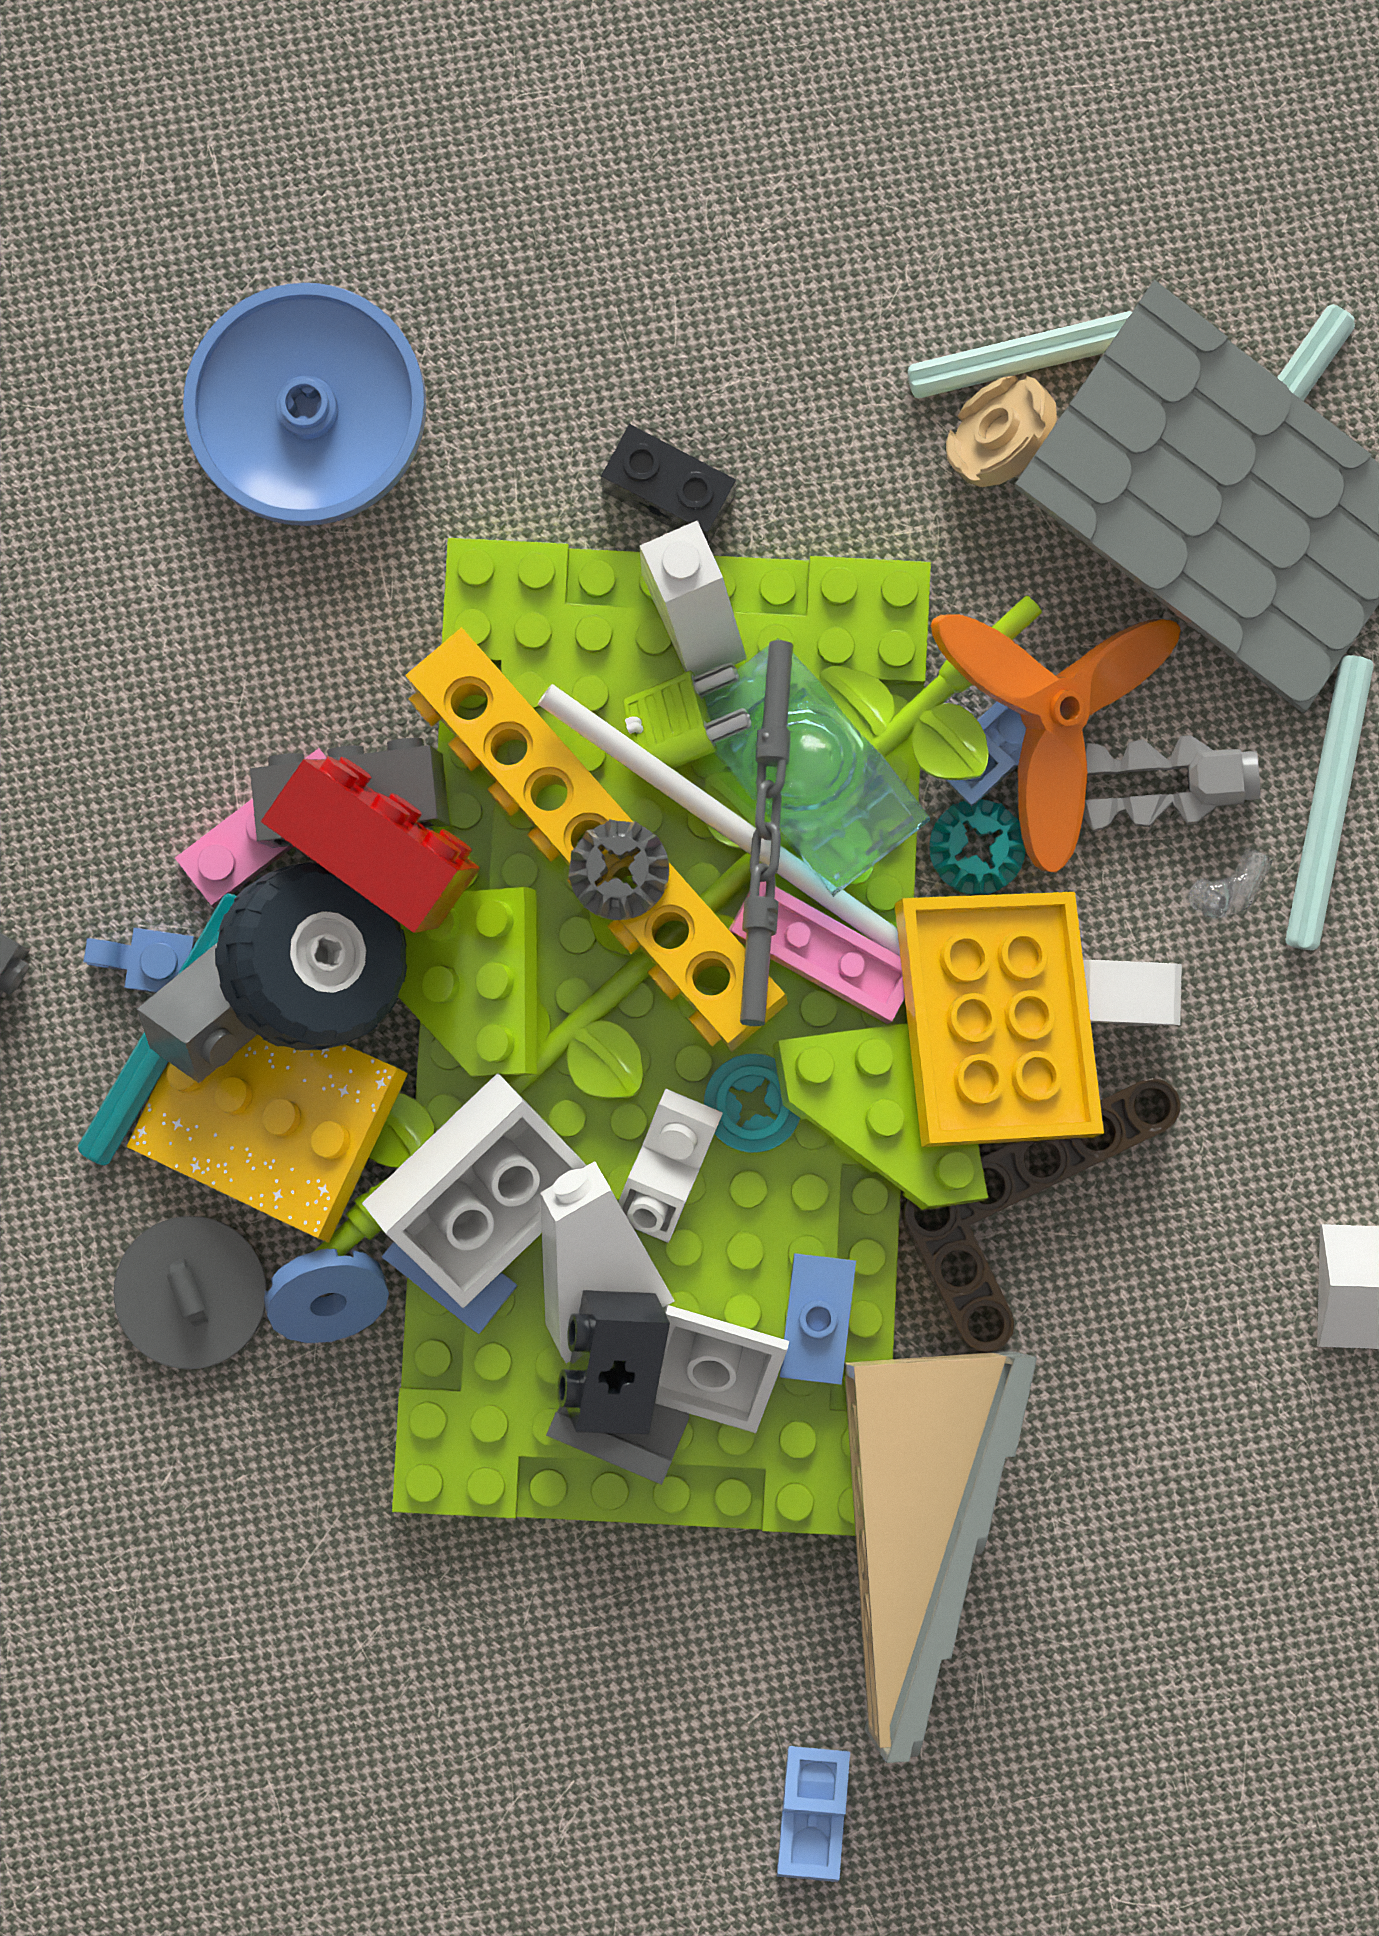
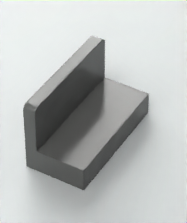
M655 1403L649 1434L576 1432L566 1407L559 1406L546 1436L662 1485L688 1423L689 1413Z

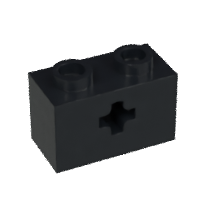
M631 424L626 428L601 475L602 492L675 530L698 521L708 545L736 495V479Z
M583 1290L579 1314H571L568 1323L567 1340L569 1350L572 1352L569 1369L561 1370L557 1390L560 1407H566L576 1432L649 1434L670 1322L656 1293Z

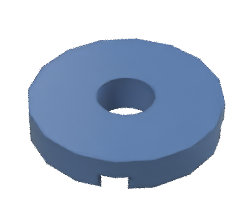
M320 1249L293 1259L278 1269L271 1278L272 1287L269 1291L265 1290V1308L273 1329L287 1339L304 1343L333 1342L355 1335L376 1321L387 1305L389 1291L380 1263L366 1253L352 1250L353 1257L338 1256L337 1249ZM327 1293H334V1294H332V1295H330V1296L319 1297V1296L324 1295V1294H327Z

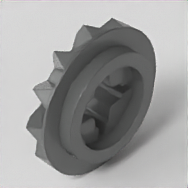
M609 819L605 824L585 831L583 838L571 851L568 877L576 897L589 911L606 919L626 920L644 914L660 900L669 879V861L667 853L657 835L636 821L626 822ZM606 849L610 855L614 854L620 860L628 855L632 857L639 851L634 856L635 860L629 866L633 876L632 880L637 886L635 889H632L627 882L623 883L618 878L611 879L609 882L604 881L597 887L603 881L602 877L608 871L604 861L605 857L601 853Z

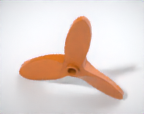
M939 615L932 620L931 630L932 636L945 658L980 691L1019 713L1022 722L1026 727L1018 765V811L1022 839L1027 855L1041 871L1057 872L1066 865L1074 853L1084 814L1088 771L1082 729L1087 724L1090 715L1132 691L1164 663L1179 640L1180 626L1172 620L1151 619L1140 622L1107 638L1055 676L1023 648L998 630L964 615Z

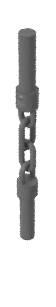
M775 640L769 643L762 729L757 730L755 761L758 763L756 788L758 791L755 816L756 830L753 833L751 844L750 895L744 900L742 931L746 932L747 935L740 1023L747 1026L765 1025L771 938L777 933L779 902L774 899L775 874L778 870L780 858L781 791L785 784L786 765L789 764L791 731L787 729L793 656V644L783 640ZM767 766L777 767L775 783L771 780H766ZM766 798H772L771 822H765ZM762 838L771 841L769 866L767 864H759ZM760 882H766L765 897L759 896Z

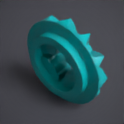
M980 799L972 807L966 801L953 804L936 821L929 841L930 858L939 877L953 889L971 895L990 894L1008 885L1020 871L1026 852L1021 834L1020 820L1014 817L1002 803ZM964 824H967L970 830H974L979 837L985 836L988 833L992 835L997 831L1000 834L988 849L991 857L989 861L993 866L992 869L989 868L986 861L982 862L977 855L969 858L965 856L959 861L956 860L955 857L961 854L962 849L968 844L967 830Z
M744 1054L734 1057L722 1064L714 1072L706 1087L704 1105L723 1112L714 1134L731 1148L748 1153L763 1152L776 1148L791 1136L799 1123L800 1118L783 1106L775 1058L770 1056ZM764 1080L769 1081L770 1083L765 1090L767 1094L765 1095L764 1103L771 1108L770 1112L778 1116L776 1120L769 1116L763 1117L755 1114L749 1121L746 1120L742 1127L736 1125L741 1118L739 1114L743 1105L736 1100V1095L729 1092V1089L733 1087L739 1092L743 1090L747 1093H752L757 1086L760 1087Z

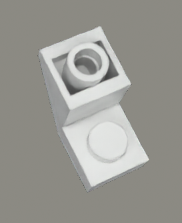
M1083 960L1091 1023L1102 1022L1126 1026L1180 1025L1182 964Z
M665 1089L642 1148L619 1199V1204L634 1229L669 1243L723 1112Z

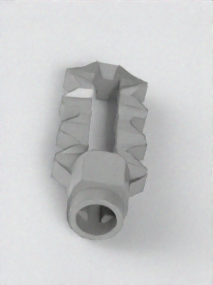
M1186 735L1180 736L1169 760L1144 739L1129 742L1122 760L1113 759L1106 748L1101 745L1085 744L1087 776L1188 768L1189 792L1085 800L1083 820L1092 832L1109 827L1116 815L1125 811L1134 826L1150 827L1172 804L1184 822L1189 825L1200 822L1217 806L1244 804L1245 800L1260 799L1257 751L1241 752V749L1212 750L1193 736Z

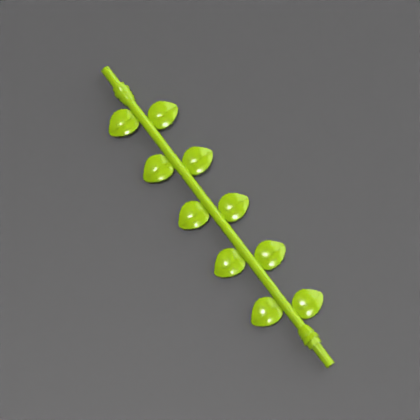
M1026 595L998 620L992 628L1013 640L1042 614V610L1034 600ZM946 660L939 670V676L894 716L895 703L893 696L888 688L876 677L848 667L832 666L823 669L819 676V710L821 722L825 730L831 737L844 743H866L780 821V846L786 849L797 839L800 860L837 886L865 884L871 877L874 868L871 839L865 827L857 818L847 811L831 807L911 733L915 759L919 767L934 778L945 780H967L981 777L988 766L989 751L986 735L972 713L962 706L945 703L955 693L966 691L973 684ZM718 771L709 774L705 778V792L756 828L755 816L758 792L756 779L728 771ZM766 798L765 822H771L772 798ZM707 824L711 835L717 842L726 847L743 850ZM747 852L699 896L728 930L734 918L716 913L751 881V855ZM621 880L623 883L627 882L632 889L637 887L633 881ZM590 911L591 929L596 940L603 948L620 955L637 954L550 1034L551 1020L549 1013L537 999V1075L502 1077L518 1094L523 1092L566 1051L567 1065L572 1080L586 1094L599 1098L616 1099L631 1098L639 1092L643 1083L644 1069L642 1055L637 1043L620 1025L601 1019L649 976L647 972L655 964L640 947L632 954L623 947L607 927L613 920L600 917ZM671 921L666 927V923H664L656 933V943L666 949H674L681 946L688 937L689 927L680 921ZM708 967L698 975L696 984L706 990L723 992L729 984L730 974L721 967ZM399 1093L369 1158L380 1165L399 1168L435 1134L434 1121L429 1112L415 1099ZM387 1179L371 1187L368 1193L361 1194L355 1198L356 1204L345 1213L349 1219L333 1233L329 1243L324 1241L314 1251L337 1249L338 1256H345L365 1236L371 1240L378 1232L382 1231L385 1233L362 1203Z

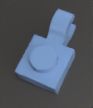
M134 928L131 945L87 938L83 962L89 966L127 971L124 986L126 989L156 993L177 976L193 949L196 938L189 935Z

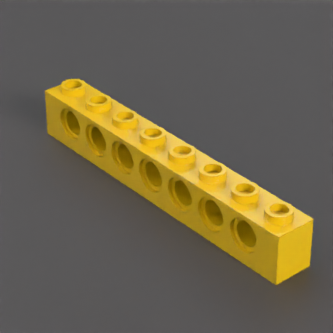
M462 627L405 675L416 691L408 698L410 703L431 727L440 720L455 736L447 743L448 746L471 772L480 765L495 781L487 790L510 817L520 810L535 828L527 836L549 862L560 856L570 866L571 851L576 847L578 838L586 830L605 824L609 819L633 822ZM472 695H480L488 700L486 710L478 718L465 720L457 716L458 707L465 698ZM510 740L525 742L527 744V752L520 762L513 765H504L497 762V752L505 742ZM549 785L565 787L567 789V798L559 808L546 811L536 806V798L544 787ZM606 849L601 853L605 857L604 861L608 871L602 877L603 881L597 887L604 881L609 882L614 878L622 880L630 876L629 866L635 860L634 856L639 851L632 857L628 855L621 860L614 854L610 855ZM669 863V879L660 900L644 914L626 920H613L607 927L630 954L640 947L651 959L655 966L647 972L670 1000H673L678 994H681L696 1011L688 1020L712 1047L721 1040L733 1052L762 1027L747 1026L740 1023L745 948ZM668 921H680L689 927L686 941L674 949L663 948L655 940L658 929ZM708 967H721L730 974L727 988L720 994L713 996L699 992L696 989L698 975ZM770 976L768 978L765 1023L788 1004L785 993Z

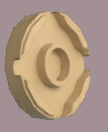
M1015 376L1000 378L981 388L962 407L957 416L962 422L956 434L950 429L946 441L947 460L953 469L967 483L979 487L1000 485L1019 475L1025 470L1055 426L1057 420L1056 402L1035 378L1026 376V380L1020 381Z

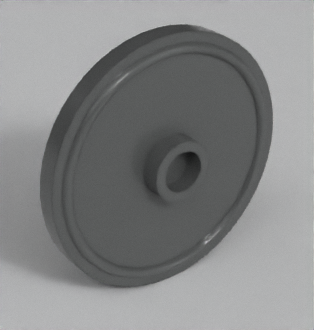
M181 1216L171 1218L153 1225L134 1240L123 1255L114 1280L115 1311L127 1338L140 1352L150 1359L179 1369L210 1367L237 1354L256 1333L265 1313L264 1295L265 1290L267 1291V1280L263 1264L255 1249L244 1236L232 1227L206 1217Z

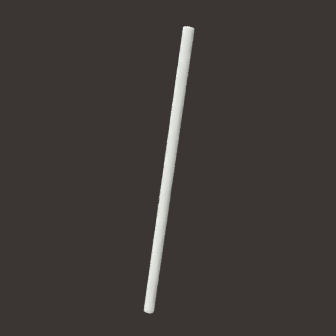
M551 684L538 702L539 706L751 855L752 837L756 830L754 826L555 685ZM762 838L760 862L769 866L771 841ZM780 846L777 874L873 942L900 956L898 931L895 926Z

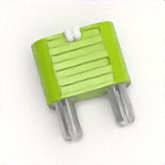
M728 662L698 676H695L690 670L623 700L627 716L625 722L632 741L670 768L675 769L717 751V742L750 729L752 726L750 716L743 708L711 721L704 697L738 682L739 674L737 668L732 662Z

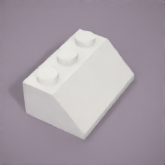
M497 1073L362 1204L382 1230L464 1308L542 1233L540 1192L554 1185L556 1180L566 1172L582 1169L587 1165Z

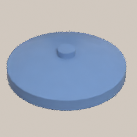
M320 283L285 284L257 292L243 299L224 313L205 334L192 357L186 376L183 397L184 421L192 450L198 462L212 482L230 500L246 511L273 522L301 526L322 525L349 518L366 510L382 499L400 481L411 465L423 436L426 420V390L418 360L408 340L400 328L380 308L367 299L336 286Z

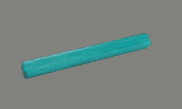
M227 893L222 897L178 974L218 942V930L224 914L229 911L237 896ZM145 1032L142 1034L78 1144V1151L94 1163L105 1166L111 1162L168 1064L167 1060L150 1049Z

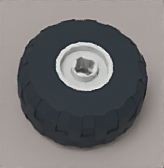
M307 862L285 866L265 874L253 884L245 887L234 899V903L229 911L224 914L218 930L219 937L217 948H215V967L218 970L219 986L224 998L236 1013V1017L247 1029H251L261 1036L262 1040L276 1046L290 1047L295 1050H323L342 1046L365 1036L376 1028L377 1024L391 1012L399 999L397 997L401 986L405 982L407 944L404 929L401 928L400 923L318 863Z

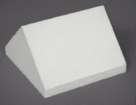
M1320 1225L1318 1347L1379 1349L1378 1226Z
M666 1305L663 1309L670 1322L655 1403L756 1433L785 1358L789 1341Z

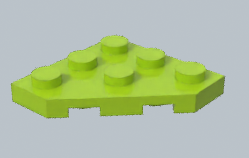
M528 887L464 891L439 928L413 933L400 923L401 928L404 929L407 944L406 977L398 995L401 1001L470 1076L491 1078L497 1073L501 1077L537 1075V890Z
M908 1023L778 1040L773 1044L783 1106L802 1120L808 1119L832 1137L835 1145L871 1172L877 1171L904 1191L903 1196L922 1210L979 1202L988 1198L978 1144L921 1147Z

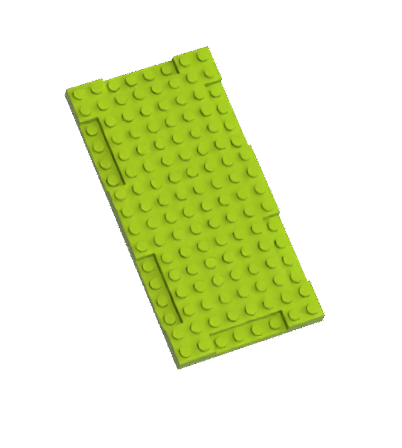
M448 538L442 643L462 627L630 819L657 835L667 853L669 863L700 896L736 863L746 851L726 847L717 842L704 821L538 705L545 691L553 684L632 740L625 722L627 716L623 700L685 673L643 579L640 552L572 549L566 543ZM714 556L724 579L747 659L734 665L739 674L738 682L704 697L711 721L743 708L749 714L752 726L750 729L717 742V751L673 770L704 792L705 778L713 772L728 771L750 776L754 779L757 778L758 763L755 761L757 730L762 729L768 647L771 641H788L793 644L787 729L791 731L789 764L786 765L785 784L781 791L780 821L786 817L866 743H844L831 737L825 730L821 722L819 710V676L823 669L832 666L848 667L876 677L888 688L893 696L895 703L894 716L924 690L931 562L810 556L809 560ZM472 695L465 698L458 707L457 716L465 720L478 718L486 710L488 700L480 695ZM440 720L437 750L443 754L450 826L433 828V831L439 834L441 829H444L462 840L472 849L468 859L481 868L465 891L528 887L537 890V999L549 1013L551 1020L550 1034L637 953L620 955L600 945L591 929L590 911L578 900L572 887L567 882L569 866L560 856L549 862L527 836L535 827L520 810L512 817L503 810L487 790L495 781L480 765L471 772L461 762L447 744L455 736ZM912 733L831 807L847 811L859 820L871 839L874 855L873 872L865 884L838 887L896 928L895 903L902 898H914L920 767L915 759L912 748ZM520 740L505 742L497 752V762L504 765H513L520 762L526 755L527 744ZM767 766L766 780L776 782L777 767ZM560 785L544 787L536 798V806L546 811L559 808L567 798V789ZM585 832L578 838L576 846L579 843V841L583 838ZM796 839L786 850L799 858ZM775 874V886L863 935L779 874ZM630 875V876H627V877H625V878H623V879L633 881V880H632V877H633V876ZM750 882L716 914L727 915L735 919L750 891ZM770 959L769 976L785 993L788 1004L731 1052L721 1040L712 1047L688 1020L696 1011L681 994L670 1000L653 979L647 976L601 1019L616 1023L624 1028L635 1040L641 1052L644 1069L643 1083L639 1092L634 1097L599 1098L581 1091L574 1084L569 1073L567 1051L519 1095L586 1165L594 1161L596 1162L619 1202L665 1089L704 1104V1095L710 1078L728 1060L744 1054H762L775 1058L773 1044L778 1040L908 1023L905 998L893 1021L886 1024ZM696 984V989L702 994L713 996L721 993L706 990ZM420 1021L416 1101L429 1112L434 1121L436 1133L493 1077L480 1078L470 1076ZM764 1080L760 1087L757 1086L752 1093H747L743 1090L739 1092L733 1087L729 1089V1092L736 1095V1100L743 1105L739 1114L741 1118L736 1125L742 1127L745 1121H749L755 1114L763 1117L769 1116L776 1120L778 1116L770 1112L771 1108L764 1103V1098L767 1094L765 1090L770 1083L769 1081ZM800 1118L796 1129L786 1141L776 1148L763 1152L748 1153L739 1151L724 1144L714 1134L669 1243L639 1230H634L675 1300L669 1306L783 1340L794 1253L856 1261L844 1363L893 1359L901 1189L877 1171L871 1172L835 1145L832 1137L808 1119L802 1120ZM542 1233L502 1271L503 1274L518 1286L480 1334L472 1330L407 1278L392 1512L760 1529L769 1532L856 1536L844 1370L842 1385L779 1377V1371L756 1433L689 1413L688 1423L661 1485L546 1436L554 1415L560 1406L557 1392L559 1375L562 1369H569L570 1362L565 1363L545 1324Z

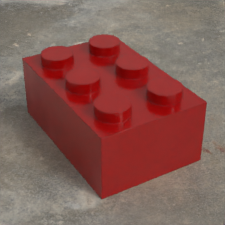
M329 756L326 759H303L260 822L413 933L439 928L481 868L468 859L472 849L462 840L444 829H441L438 834L417 822L422 813L400 796L391 793L387 797L368 787L367 784L372 777L352 761L344 757H340L337 761Z

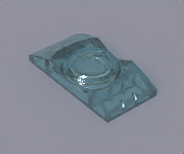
M769 645L737 669L739 674L738 682L704 696L711 721L741 708L745 709L750 716L751 728L717 742L718 749L714 754L755 803H757L758 792L756 788L758 763L755 761L757 730L762 729ZM793 653L787 729L791 731L789 764L786 765L785 784L781 791L780 832L834 897L927 824L930 818L884 757L857 730L819 680ZM767 766L766 780L776 782L777 767ZM766 798L765 815L771 821L772 798Z

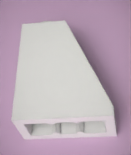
M698 521L640 545L643 579L685 672L691 670L695 676H698L728 662L736 665L745 661L747 657L723 576Z
M595 1161L582 1169L566 1172L556 1180L554 1185L540 1192L545 1324L565 1363L570 1362L572 1354L567 1340L568 1323L571 1314H579L583 1290L656 1293L663 1308L675 1301Z

